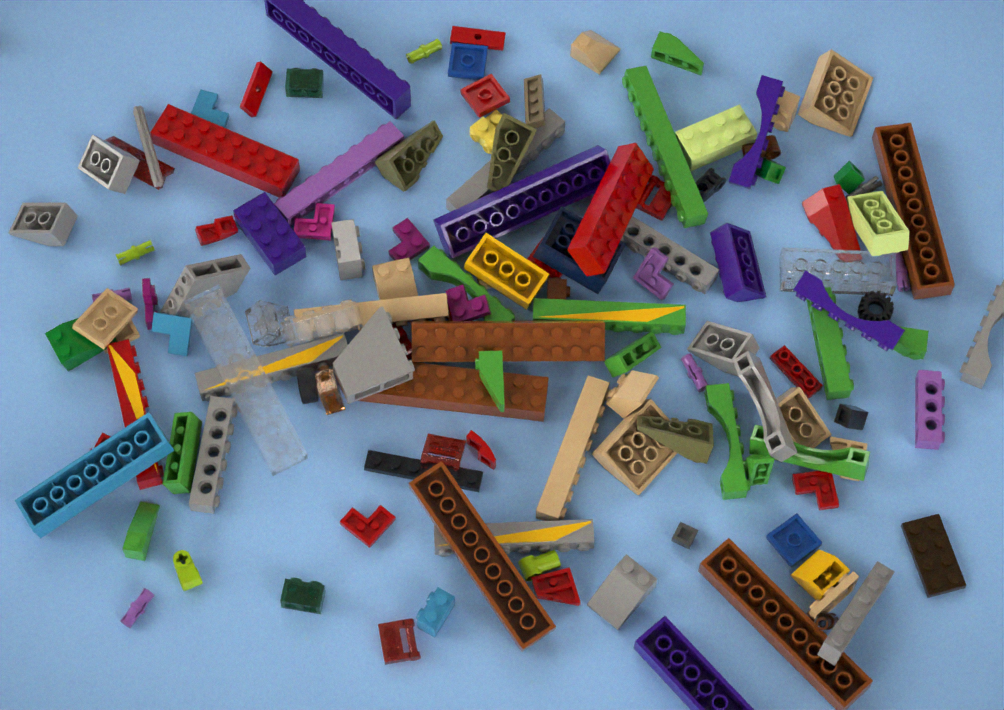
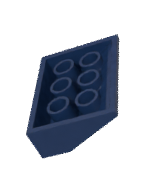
M561 206L533 257L599 294L626 243L620 240L604 274L586 276L567 250L583 218Z

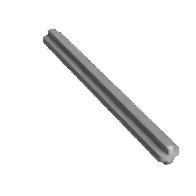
M135 106L133 114L153 186L162 187L164 181L144 109L142 106Z

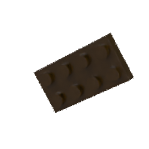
M939 514L901 524L927 598L964 589L967 586Z

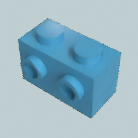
M437 587L435 592L432 591L426 600V607L424 609L421 608L416 616L417 628L434 638L455 606V596Z

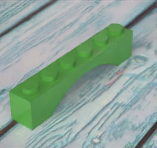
M433 246L418 259V268L431 280L443 281L455 286L463 284L466 292L473 299L486 295L491 314L483 317L484 321H515V315L509 308H504L497 297H492L483 285H478L469 273L462 271L456 261H451L442 249H437Z
M729 383L706 385L704 394L707 411L720 423L729 444V461L720 478L722 499L746 498L747 492L750 490L749 478L746 479L745 476L747 463L746 460L743 461L742 459L744 446L743 443L739 442L741 430L740 425H736L738 413L737 408L733 407L732 403L735 399L734 391L730 390Z
M754 426L750 437L749 454L770 456L763 439V426ZM794 442L798 453L783 461L864 481L869 465L870 451L853 447L839 450H821Z

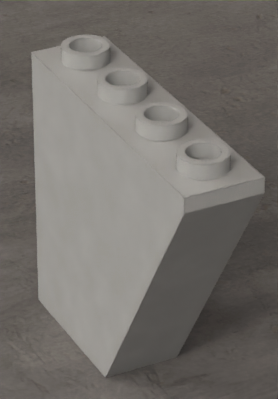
M242 254L186 265L160 313L192 317L236 293L251 268Z
M383 306L374 313L333 362L334 374L348 404L413 379L414 365L411 360H407L405 345L400 344L398 340L400 339L397 328L393 329L391 325L393 323L392 317L389 312H385Z

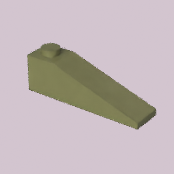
M503 113L495 129L487 188L494 192L510 185L537 129L506 113Z
M435 120L386 151L375 161L382 176L403 192L407 191L418 181L420 171L426 167L428 157L431 153H434L443 137Z
M638 415L637 429L693 462L707 464L714 446L712 423L696 419H688L687 422H682L678 418H671L670 421H667L661 417Z

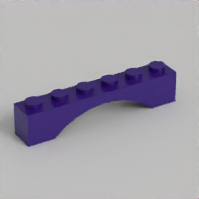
M761 75L756 91L762 112L760 132L750 151L742 159L734 163L729 178L730 184L751 189V186L756 185L758 175H755L757 168H761L763 162L761 153L762 150L766 151L769 140L766 137L768 132L772 133L775 122L771 121L773 115L778 114L780 105L777 102L779 97H783L785 91L783 81Z
M806 270L793 289L796 292L795 296L804 302L806 299L813 303L811 306L820 312L822 309L829 312L828 316L837 322L839 319L844 321V326L853 332L855 329L862 332L861 336L870 342L872 339L877 341V346L886 352L888 349L893 351L905 332L904 329L889 320L867 321L847 314L829 297L822 280Z

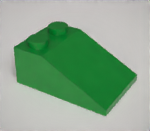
M78 318L62 323L45 333L59 361L68 372L107 349V347L102 349L72 329L73 324ZM115 337L110 343L118 342Z

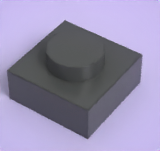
M680 522L671 541L690 549L698 530Z

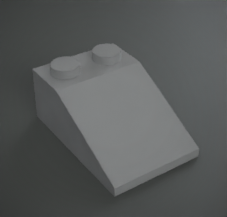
M92 135L78 169L107 189L125 194L140 160L111 143Z
M22 203L9 230V234L47 246H64L78 215L67 203Z
M706 321L687 348L688 352L721 371L738 376L733 360L747 351L756 355L760 349L753 334L710 321Z
M626 554L614 567L587 603V606L619 630L654 590L657 578Z

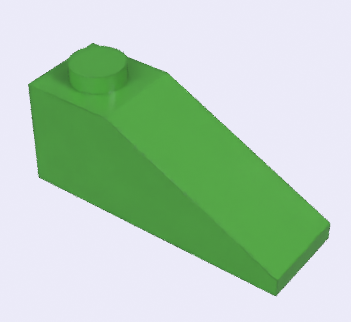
M659 32L652 47L651 58L702 75L704 63L677 37L670 33Z
M899 326L905 332L893 350L913 360L924 359L927 351L929 331Z
M653 331L611 355L604 363L611 376L616 377L628 372L662 347Z
M479 351V358L475 359V370H479V377L499 411L504 412L502 351Z
M752 454L746 457V477L750 480V486L768 484L774 458L760 454Z
M140 501L123 545L125 557L145 561L160 505Z

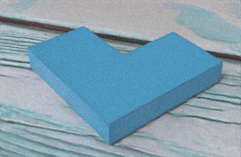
M200 90L191 114L225 128L230 116L229 113L214 110L218 94Z
M154 312L152 332L170 334L168 353L188 356L193 318Z

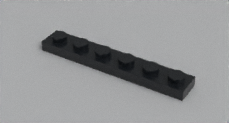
M368 450L364 471L414 480L438 463ZM444 464L461 489L475 492L480 491L483 471Z

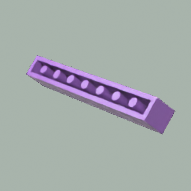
M391 121L381 125L377 131L365 136L363 141L351 146L346 153L337 156L332 163L323 166L318 173L309 176L304 183L292 188L290 193L278 198L274 205L291 227L295 223V218L305 217L315 209L316 203L323 204L376 166L375 161L386 151L403 141L404 135Z

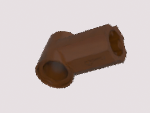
M767 136L766 139L769 140L766 151L762 150L761 157L775 159L781 155L780 147L776 136ZM754 143L742 145L743 157L750 151Z

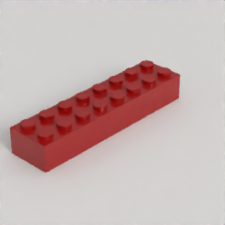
M170 104L166 106L150 132L153 144L279 198L287 194L300 172L299 159Z
M637 143L617 147L567 249L586 276L604 274L654 171L652 164L648 161Z

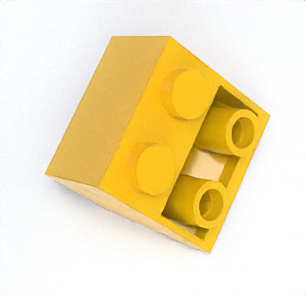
M818 549L790 576L815 600L819 599L821 601L825 597L824 593L831 586L835 588L839 584V579L844 574L848 575L850 569L836 556Z

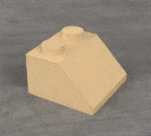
M784 91L783 97H779L777 102L780 105L777 115H773L771 121L775 122L774 127L777 130L789 131L796 116L800 96Z
M634 370L627 375L622 374L617 380L618 386L614 387L608 394L610 398L606 405L622 418H625L643 404L659 377Z

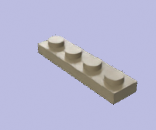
M540 74L524 79L525 121L527 125L533 128L545 125L544 85L542 75Z

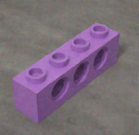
M918 370L915 377V448L938 450L941 443L945 441V432L942 431V425L945 423V414H942V408L945 405V397L942 396L945 379H942L941 371ZM927 390L932 391L934 394H929ZM926 408H932L934 412H930ZM927 425L932 426L934 430L928 429Z

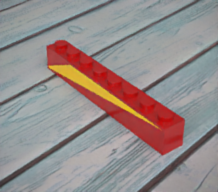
M129 339L107 345L125 427L147 414L146 408L149 407L147 396L142 395V391L145 390L143 379L138 378V374L141 373L139 362L135 363L134 357L137 356L135 345L131 346ZM158 462L136 475L139 489L162 485L161 477H164V469L162 465L159 466Z

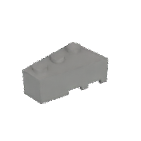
M354 219L331 222L340 280L362 277L365 263L364 258L361 259L360 253H363L361 242L357 240V237H360L359 227L355 226Z

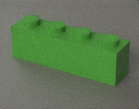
M193 412L174 413L170 444L174 451L167 455L163 485L173 494L191 493L202 427V421Z

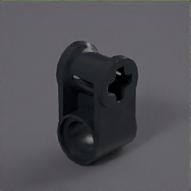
M713 168L707 170L695 182L698 190L704 191H699L703 202L707 201L715 192H718L726 183V179L716 174Z

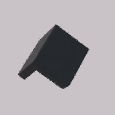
M839 404L834 422L845 428L863 430L869 412L856 406Z

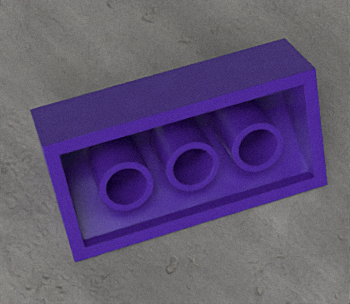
M725 223L711 231V244L714 247L715 260L718 264L719 276L722 280L723 293L726 299L743 302L765 298L766 293L750 231L730 223Z

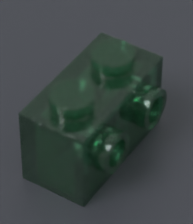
M316 68L287 69L286 97L323 98V70Z
M285 578L280 599L281 608L321 614L326 593L325 585L318 581H311L309 583L303 582L299 578Z

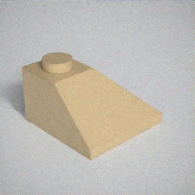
M589 30L582 32L571 44L570 56L600 75L621 48L594 31Z

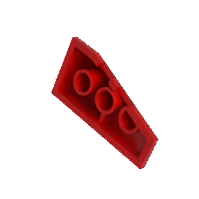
M840 184L822 188L802 202L808 220L818 228L821 236H824L829 241L830 246L843 262L862 258L847 201Z

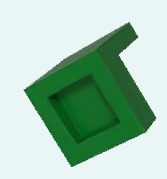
M762 157L761 168H757L755 174L765 180L779 184L786 167Z
M850 161L834 174L836 184H840L847 194H850L865 180L862 171Z

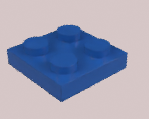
M452 43L448 77L473 80L483 78L488 46Z
M797 513L766 536V539L791 568L822 545V541Z

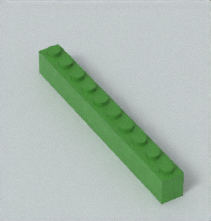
M647 66L626 69L625 75L622 78L623 87L628 91V98L633 103L635 116L640 120L642 132H645L647 145L652 149L653 160L657 162L659 174L663 176L665 181V189L670 191L671 203L677 210L679 222H682L684 228L705 224L708 216L707 209Z

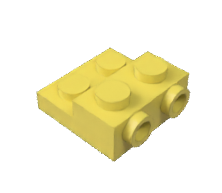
M495 110L486 118H480L470 126L471 139L482 145L484 151L491 155L495 129L502 117L498 110Z

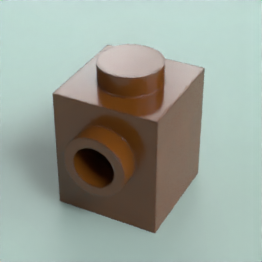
M560 277L548 278L547 299L566 300V297H570V286H567V279Z

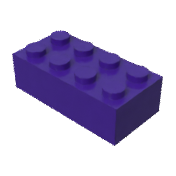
M265 192L233 210L235 222L274 275L281 273L307 257L305 245Z

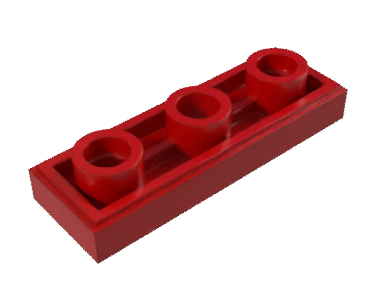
M452 26L450 44L488 46V49L503 51L506 32Z
M261 61L255 65L240 104V108L250 117H256L273 73Z
M785 345L770 356V360L796 387L802 389L808 399L822 389L823 385Z

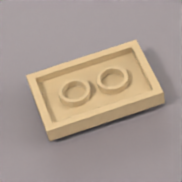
M107 288L73 324L72 329L102 349H105L137 314L138 308Z
M854 571L849 575L844 574L839 579V584L835 588L831 586L824 593L825 597L821 601L817 599L811 604L810 610L807 613L808 617L816 624L818 618L823 614L829 613L854 590L859 576Z

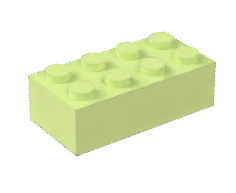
M739 104L675 132V135L689 169L693 171L742 150V145L754 143L757 132Z
M883 191L847 197V205L853 226L872 256L908 250L909 230Z

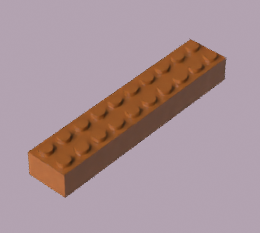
M904 123L875 127L872 141L886 195L909 230L908 250L901 252L905 267L908 270V279L913 298L917 300L951 295L955 283L912 124Z
M603 320L411 321L412 362H475V359L479 358V351H502L503 362L605 361V322Z
M412 362L415 368L412 380L358 400L544 422L549 377L503 372L505 406L504 412H500L481 381L479 370Z
M442 461L409 482L410 490L521 652L554 631L556 625Z
M730 538L724 541L700 563L698 572L836 710H847L870 688L873 680L845 652L835 666L817 655L827 635L822 630H819V627H816V624Z

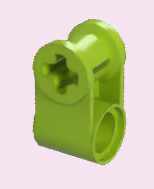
M185 550L177 551L173 556V562L183 591L203 584L190 554Z

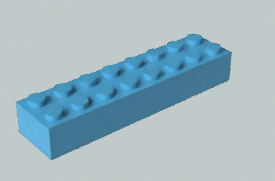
M148 412L17 498L15 502L32 531L42 538L173 452L174 448L157 421Z

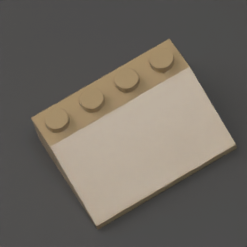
M832 49L818 58L798 115L816 126L849 137L853 136L873 77Z
M646 399L641 406L627 415L592 452L593 457L604 469L636 495H640L677 454V452L637 429L638 415L661 417L663 420L670 421L652 399Z

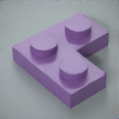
M653 247L633 276V279L660 300H664L674 285L660 274L669 258Z

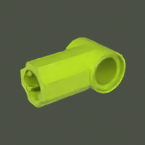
M555 550L536 557L533 555L526 556L518 561L521 572L527 582L531 581V577L542 575L545 572L561 567Z

